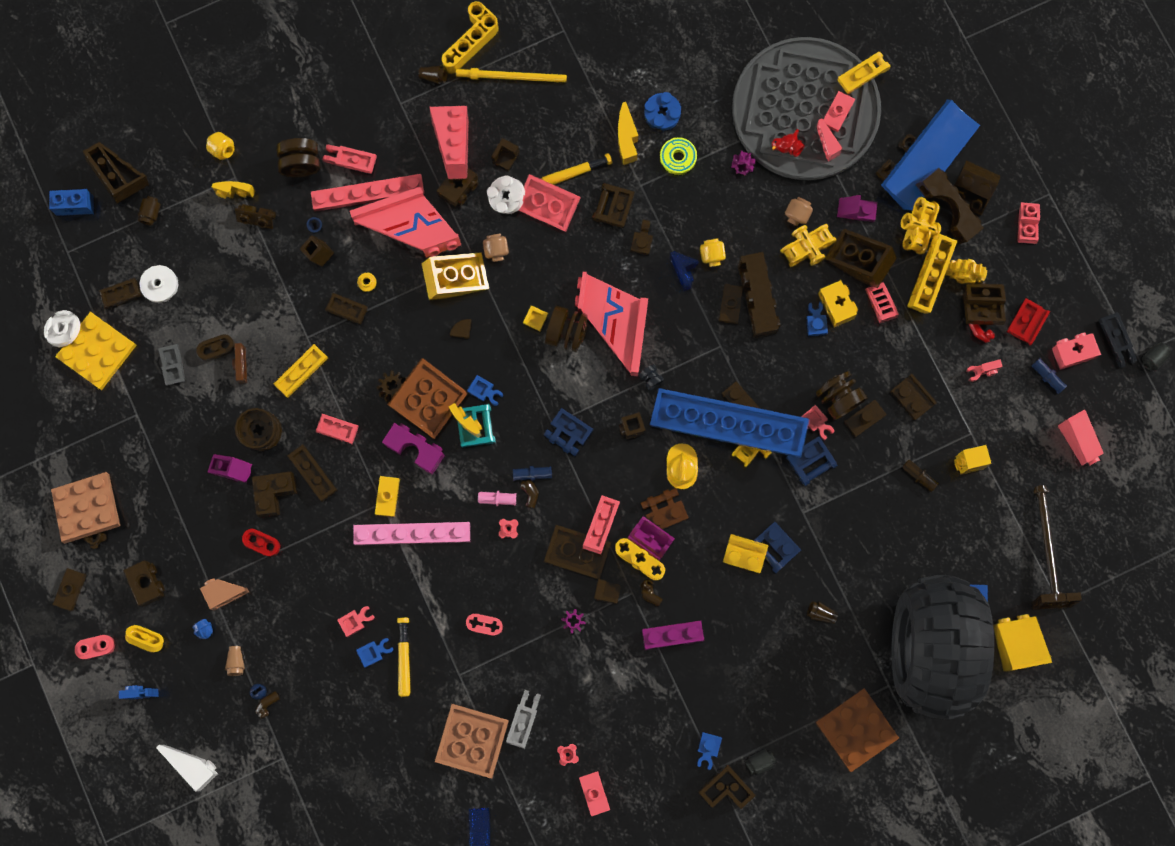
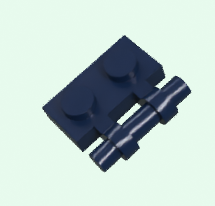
M561 408L551 422V425L556 430L553 433L547 429L543 436L548 438L552 444L556 443L562 447L563 451L567 454L571 453L576 456L579 450L574 447V444L578 442L583 446L592 433L593 428ZM562 432L570 437L568 442L559 437Z

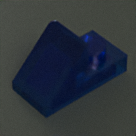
M675 251L671 252V262L684 291L692 288V282H694L691 272H687V270L697 267L699 261Z

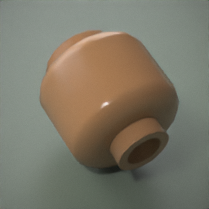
M800 197L792 199L785 211V215L789 218L788 222L796 226L799 223L806 224L813 212V208L810 206L811 203Z
M501 233L486 236V239L483 241L485 257L488 259L492 258L493 262L504 260L503 256L509 253L507 239L501 236Z

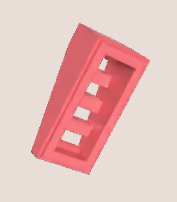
M821 118L818 120L816 128L826 159L829 162L840 155L842 147Z
M884 282L878 288L872 286L866 288L879 324L898 317V311ZM879 289L882 290L881 293H878V294H875V295H873V293H872L873 291H876V290H879ZM881 296L885 297V299L876 301V298H879ZM887 302V306L879 307L880 304ZM887 309L890 310V312H888V313H885V314L882 313V311H884V310H887Z

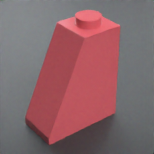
M1085 410L1058 425L1081 465L1088 463L1090 466L1100 460L1098 456L1104 453Z

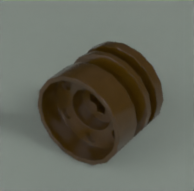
M556 305L548 325L545 344L558 347L561 340H564V349L568 350L570 343H573L572 352L577 353L586 334L588 315L582 313L578 321V311H575L572 318H568V309Z
M850 371L834 376L816 392L817 397L827 394L821 400L822 404L830 401L833 403L827 409L833 420L841 418L868 399L861 388L851 390L856 380L852 379L846 382L852 376Z
M252 408L241 413L236 421L235 432L238 440L246 447L265 451L270 450L280 441L282 427L278 418L264 409ZM260 427L264 428L262 434L257 433Z

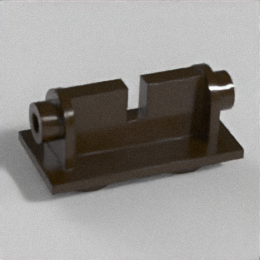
M245 204L239 205L238 209L235 208L237 222L273 229L272 219L274 220L276 217V212H273V210L260 208L257 213L256 207Z

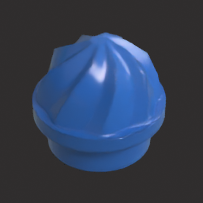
M206 619L193 625V633L200 639H208L213 632L211 622L208 623Z

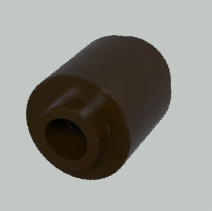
M147 196V199H142L138 212V221L140 223L152 226L156 222L161 206L158 199Z

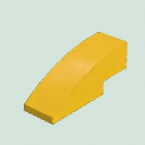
M624 102L622 103L619 115L618 144L622 163L626 165L637 161V152L633 143L638 142V133L627 103Z

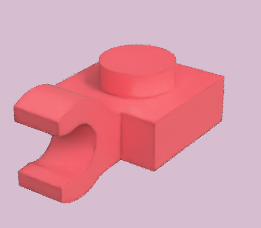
M996 360L980 366H971L966 371L975 372V377L969 379L970 382H974L980 375L992 376L997 374L998 370L1003 366L1001 360Z

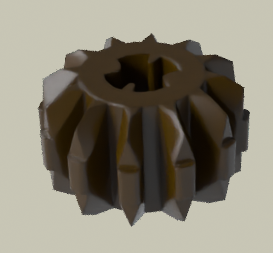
M390 371V376L384 373L385 379H378V382L382 385H378L376 389L381 391L379 396L384 397L385 402L393 398L407 379L406 377L401 378V372L395 375L394 371ZM395 384L397 388L391 390L389 386H394Z

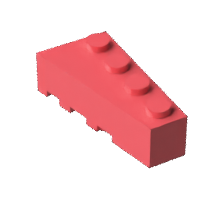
M467 106L430 107L431 120L448 179H466L469 123Z

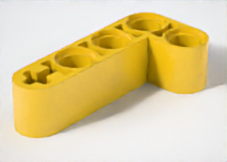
M472 2L468 6L469 18L474 25L442 55L443 67L447 69V73H456V69H460L498 32L496 16L480 2ZM475 11L481 12L479 15L473 14ZM488 23L494 24L492 27L486 26ZM476 35L481 36L480 39H473V37ZM462 48L468 49L466 52L460 51Z

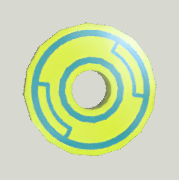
M684 138L668 140L660 151L661 164L666 171L674 175L687 173L695 166L697 161V151L694 145ZM680 152L684 158L682 160H675L673 155Z

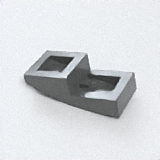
M175 344L158 348L165 384L170 385L185 381L179 345Z

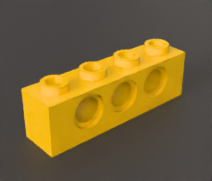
M941 234L933 236L907 307L924 314L931 313L957 240Z

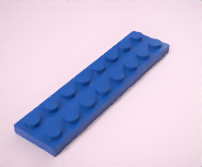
M659 388L650 426L801 458L810 420L808 418Z

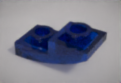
M489 808L469 809V846H490Z

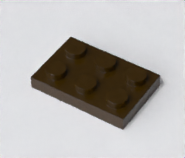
M556 525L544 562L588 577L600 579L611 542L606 541L602 553L598 554L583 549L587 534Z

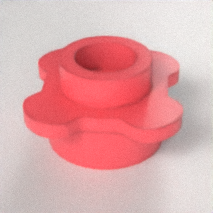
M515 519L512 521L500 520L501 529L499 536L501 538H516L518 536L516 532L518 521Z
M570 744L567 747H558L557 752L560 754L559 763L565 766L567 763L578 762L579 758L576 756L575 751L577 749L576 745Z

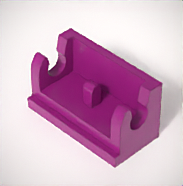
M643 516L627 539L636 544L640 549L646 550L650 556L659 561L675 538Z

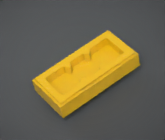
M380 476L375 515L395 517L399 478Z

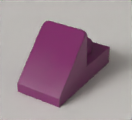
M861 195L840 198L837 217L874 222L877 202L860 200Z

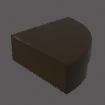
M465 319L456 323L450 332V337L469 339L472 320Z

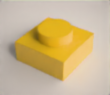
M531 306L523 324L541 332L548 313Z

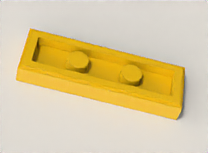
M313 344L274 385L288 398L328 357Z

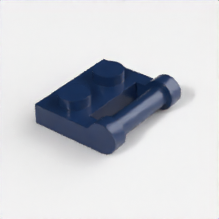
M820 437L803 446L801 458L790 455L786 457L804 486L810 484L812 479L828 469H834L838 466ZM825 457L827 462L807 474L804 473L803 469Z
M776 522L772 523L754 540L759 543L765 540L782 558L778 563L768 551L766 552L765 560L773 567L772 570L775 573L801 551Z

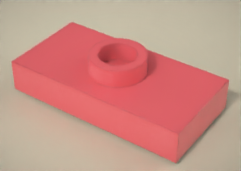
M838 91L823 119L829 129L837 133L839 132L855 101L854 98Z
M322 414L315 432L353 444L359 426Z
M598 771L579 777L591 816L609 811L610 807Z

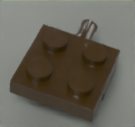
M985 280L980 281L978 284L966 283L962 291L966 324L1004 325L1006 322L1004 285L986 284Z

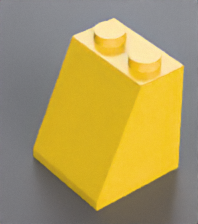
M1029 614L1017 616L1018 620L1010 621V618L999 619V624L993 625L1003 671L1052 663L1036 617H1029Z

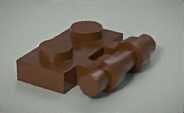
M676 488L670 491L667 489L663 491V494L655 497L650 496L646 501L641 502L643 510L649 507L652 510L651 513L646 515V518L662 530L689 519L682 501L673 502L672 498L679 495ZM667 501L668 506L658 510L656 504Z

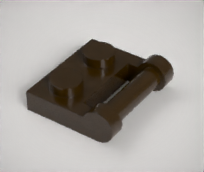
M603 183L601 197L596 212L592 215V220L624 228L635 192ZM609 193H613L614 197L608 216L603 215Z

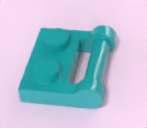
M488 404L463 408L466 414L464 419L471 416L473 420H476V413H482L485 437L478 438L472 435L458 422L461 447L496 443L490 419L491 406Z

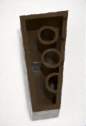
M759 252L741 256L738 269L754 338L777 334L781 324L779 316H776L775 313L776 302L772 298V285L768 278L764 253Z

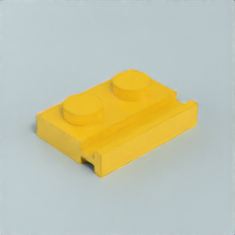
M731 534L723 562L761 573L768 545Z

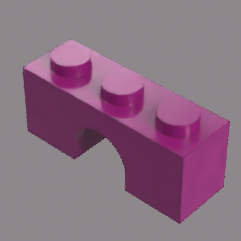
M394 423L382 443L399 455H401L406 447H417L419 455L414 463L433 475L445 456L441 452L443 449L434 443L432 445L426 443V438L418 433L413 435L409 432L410 428L404 424L397 425Z
M701 621L642 629L645 650L704 641Z

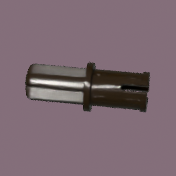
M911 460L906 461L902 467L916 479L915 482H920L930 492L939 484L926 473V470L923 471Z

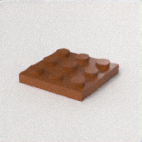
M421 358L387 405L435 439L452 415L448 406L455 403L458 407L468 392Z
M865 688L815 722L849 772L854 771L899 739Z

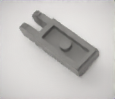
M527 690L523 693L520 705L518 704L506 743L524 749L541 697L540 694H536L532 708L525 707L526 700L529 697V691Z

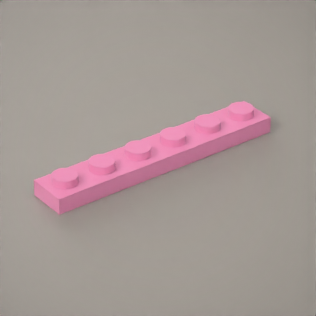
M470 522L354 525V545L470 542Z

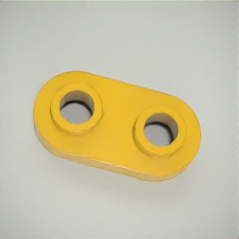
M133 625L126 629L125 639L128 643L149 652H158L162 649L164 639L160 634L138 625Z

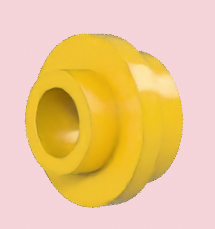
M363 273L359 276L357 284L362 291L369 292L375 288L376 278L371 273ZM365 279L370 280L369 284H364L363 282Z

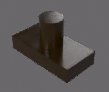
M874 400L844 421V424L856 438L887 414L878 402Z

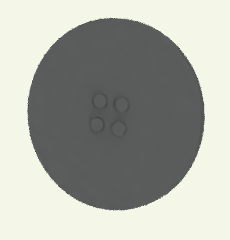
M813 37L790 38L777 42L759 52L747 64L737 81L732 102V116L736 133L747 152L751 153V156L763 167L778 175L798 180H817L834 176L854 165L866 153L876 136L881 118V100L874 78L850 94H847L837 79L862 62L851 51L837 43ZM838 91L854 98L855 101L839 132L837 133L830 129L841 145L842 150L839 156L828 162L816 126L819 119L825 118ZM796 129L799 130L797 139L801 140L805 147L798 157L791 156L789 153H781L779 150H772L771 144L775 138H782L794 133Z

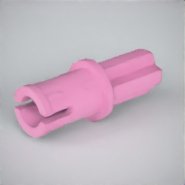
M499 491L497 493L479 492L478 503L496 504V506H499V504L516 506V493H499Z

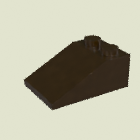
M843 229L825 257L827 262L860 282L875 288L880 286L897 259L892 246Z

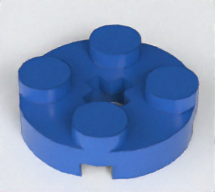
M664 92L655 94L645 103L644 117L649 126L665 131L677 125L681 115V106L674 96ZM660 108L667 110L666 115L658 114Z

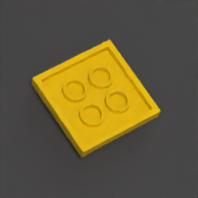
M90 312L80 324V331L75 340L69 345L62 347L55 357L102 390L136 347V344Z

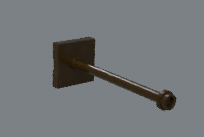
M1045 485L1036 486L1034 495H1038L1051 593L1037 597L1032 602V609L1072 608L1082 600L1081 592L1064 594L1059 592L1046 494L1049 493V490Z

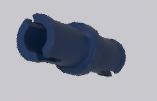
M1041 358L1031 365L1043 377L1042 380L1044 382L1047 381L1058 394L1067 387L1055 374L1056 371L1054 369L1051 370Z
M530 466V468L513 469V481H535V479L552 478L551 466L538 468Z

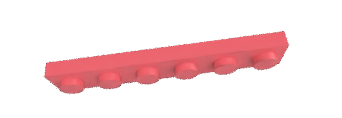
M416 174L312 191L313 210L315 212L376 202L420 186L423 194H425L422 175Z

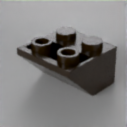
M966 160L954 186L958 189L961 198L970 205V210L978 215H982L999 183L1000 175Z

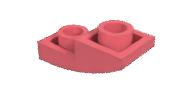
M1020 203L1018 243L1037 244L1039 240L1040 204Z

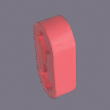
M471 614L466 619L467 628L473 632L497 636L503 630L502 622L494 617ZM477 617V620L482 622L483 626L476 625L475 628H472L470 620H474ZM496 621L499 630L496 629L495 632H491V628L485 627L486 623L493 624Z

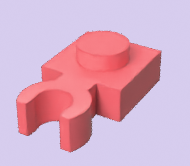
M816 405L802 416L810 420L808 428L812 432L818 430L822 440L825 441L827 439L824 435V430H828L831 434L834 433L833 427L825 424L828 418Z
M369 606L363 607L360 614L353 610L337 620L346 637L365 628L362 622H370L375 618L374 615L368 618L365 617V612L370 609Z

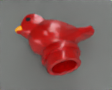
M796 129L794 133L782 138H775L771 144L772 150H779L781 153H789L791 156L798 157L805 147L802 141L797 139L799 130Z

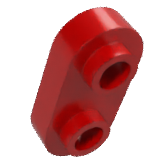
M248 529L242 536L243 544L246 547L265 556L273 557L280 551V543L277 539L256 529ZM256 536V541L252 543L250 541L251 537ZM269 544L274 545V548L271 551L268 550Z

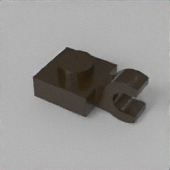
M643 220L640 233H634L631 252L649 255L653 239L652 235H648L650 221Z

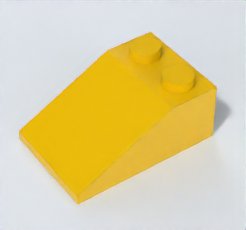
M482 253L429 257L422 263L429 300L450 298L489 289Z

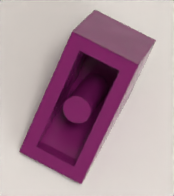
M213 454L208 473L235 481L247 482L251 474L252 464L234 457Z

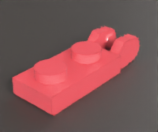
M326 145L325 150L337 154V158L324 155L322 158L324 162L372 174L377 158L375 154L343 146Z

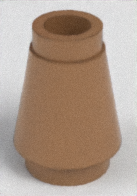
M231 646L228 651L225 671H227L228 676L243 675L245 667L241 647Z

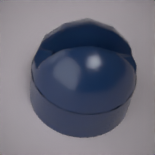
M312 217L307 221V228L311 232H318L322 228V222L319 218ZM312 220L316 221L318 229H314Z
M254 684L250 688V695L253 699L260 700L265 697L267 691L264 685ZM259 688L262 689L257 694L253 695L254 691H256Z

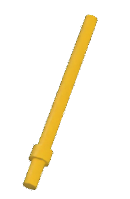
M471 68V70L456 69V77H471V79L476 80L478 78L566 82L567 75L483 71L479 70V68Z

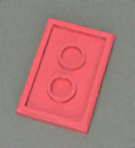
M529 174L524 185L525 195H523L522 200L524 202L518 211L566 232L581 197Z

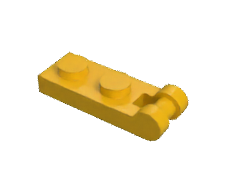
M877 52L839 76L837 80L845 92L850 94L876 76L889 70L891 66L888 62L884 61L882 53ZM873 63H877L879 67L876 68Z

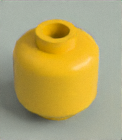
M216 132L208 137L206 149L216 158L224 160L231 157L234 153V142L225 134Z
M718 239L703 241L704 244L700 246L702 262L709 263V267L720 265V261L726 258L724 243Z

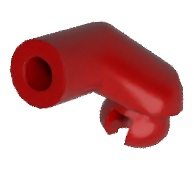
M969 324L974 336L983 342H990V340L994 339L995 335L992 330L985 332L979 324Z

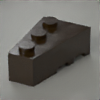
M100 142L83 151L86 161L116 204L149 185L146 175L134 169L131 164L123 161L117 154Z

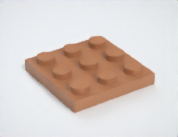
M107 472L51 489L61 542L64 544L120 526L111 480Z
M452 704L435 762L492 779L509 720Z

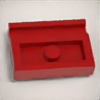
M1025 298L1006 332L1032 345L1050 311Z

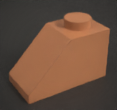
M215 578L204 583L205 586L200 588L211 610H216L249 593L247 588L219 579L215 580Z

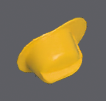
M676 444L671 447L667 455V478L675 488H689L697 479V454L688 444Z

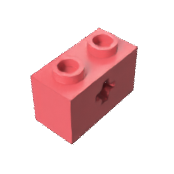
M1084 332L1074 336L1075 339L1068 341V338L1056 342L1057 345L1052 348L1060 370L1096 359L1101 355L1093 333L1086 335Z

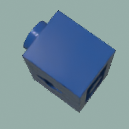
M87 189L50 191L49 209L56 216L94 214V196Z

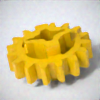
M957 259L956 261L951 260L949 262L945 275L956 279L958 283L974 284L986 279L987 270L986 267H982V264H976L972 259Z

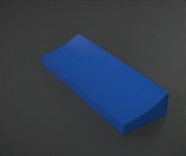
M947 100L881 186L904 210H913L915 201L919 197H924L915 184L932 170L940 168L945 172L980 125L965 114L952 100Z

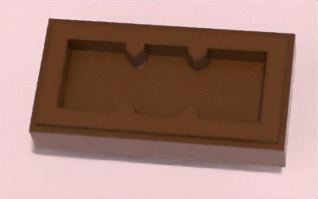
M235 343V359H232L233 370L236 371V381L240 385L247 384L246 347L242 343Z

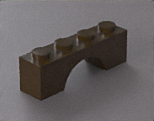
M940 168L932 170L915 184L926 199L939 198L949 205L952 211V223L949 230L959 244L968 242L984 229L981 225V220L972 213L970 205L961 198L958 189L949 182L947 174Z

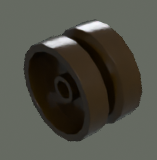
M293 138L277 144V157L280 159L278 160V172L286 177H305L319 172L320 164L319 159L316 157L318 155V144L316 141L306 138Z

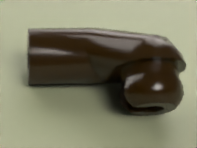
M276 691L260 700L255 709V713L258 714L260 719L269 715L267 711L269 705L280 700Z

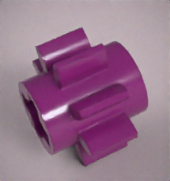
M741 151L739 155H734L731 167L736 169V174L740 173L745 176L748 171L753 172L755 159H751V153Z
M574 609L572 614L566 611L567 618L561 619L563 622H566L563 628L567 629L569 627L571 634H573L574 629L581 632L580 625L586 624V622L580 619L584 614L577 615L576 609ZM573 616L579 621V624L576 623L574 627L568 622Z

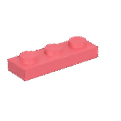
M601 496L584 541L583 549L598 554L602 553L620 501Z

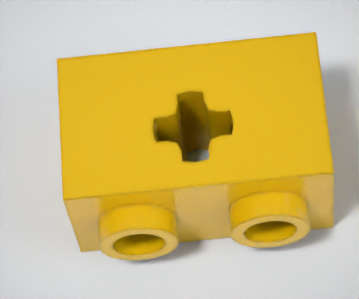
M841 280L820 289L818 295L833 327L855 319L856 312H858L857 306L854 301L851 302L848 296L850 295L849 289L846 285H843ZM836 301L842 302V306L840 304L836 305Z
M983 445L963 450L956 456L954 463L957 471L959 470L960 475L983 470L991 464L987 446Z

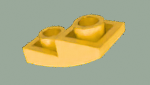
M217 182L211 186L216 195L224 199L226 197L233 198L235 192L244 198L247 196L253 198L255 193L252 185L241 182Z
M455 403L448 406L462 427L478 438L481 436L480 430H482V427L477 419L473 420L471 416L464 419L466 414L461 406L457 407Z

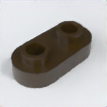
M219 335L199 343L196 352L202 360L210 361L230 354L235 348V342L229 335ZM227 342L228 347L223 348V344ZM210 349V353L206 355L205 350Z

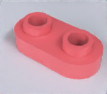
M108 635L80 640L75 646V654L80 659H91L108 655L115 649V640ZM103 641L106 642L105 648L101 647V643ZM83 646L87 647V651L85 653L82 652Z

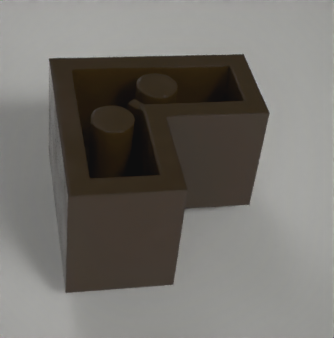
M291 471L252 477L256 515L260 518L280 515L278 496L297 494L295 475Z
M729 765L723 767L698 791L712 808L726 795L740 809L756 796Z

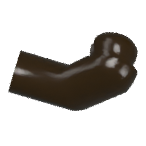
M524 480L521 482L520 487L528 495L525 506L535 509L539 491L532 481Z
M649 579L644 580L640 587L643 599L659 607L663 599L654 594L653 582Z

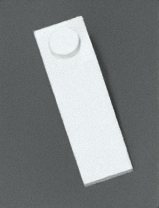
M158 745L156 747L195 791H201L218 775L215 771L216 766L210 760L206 761L166 745Z

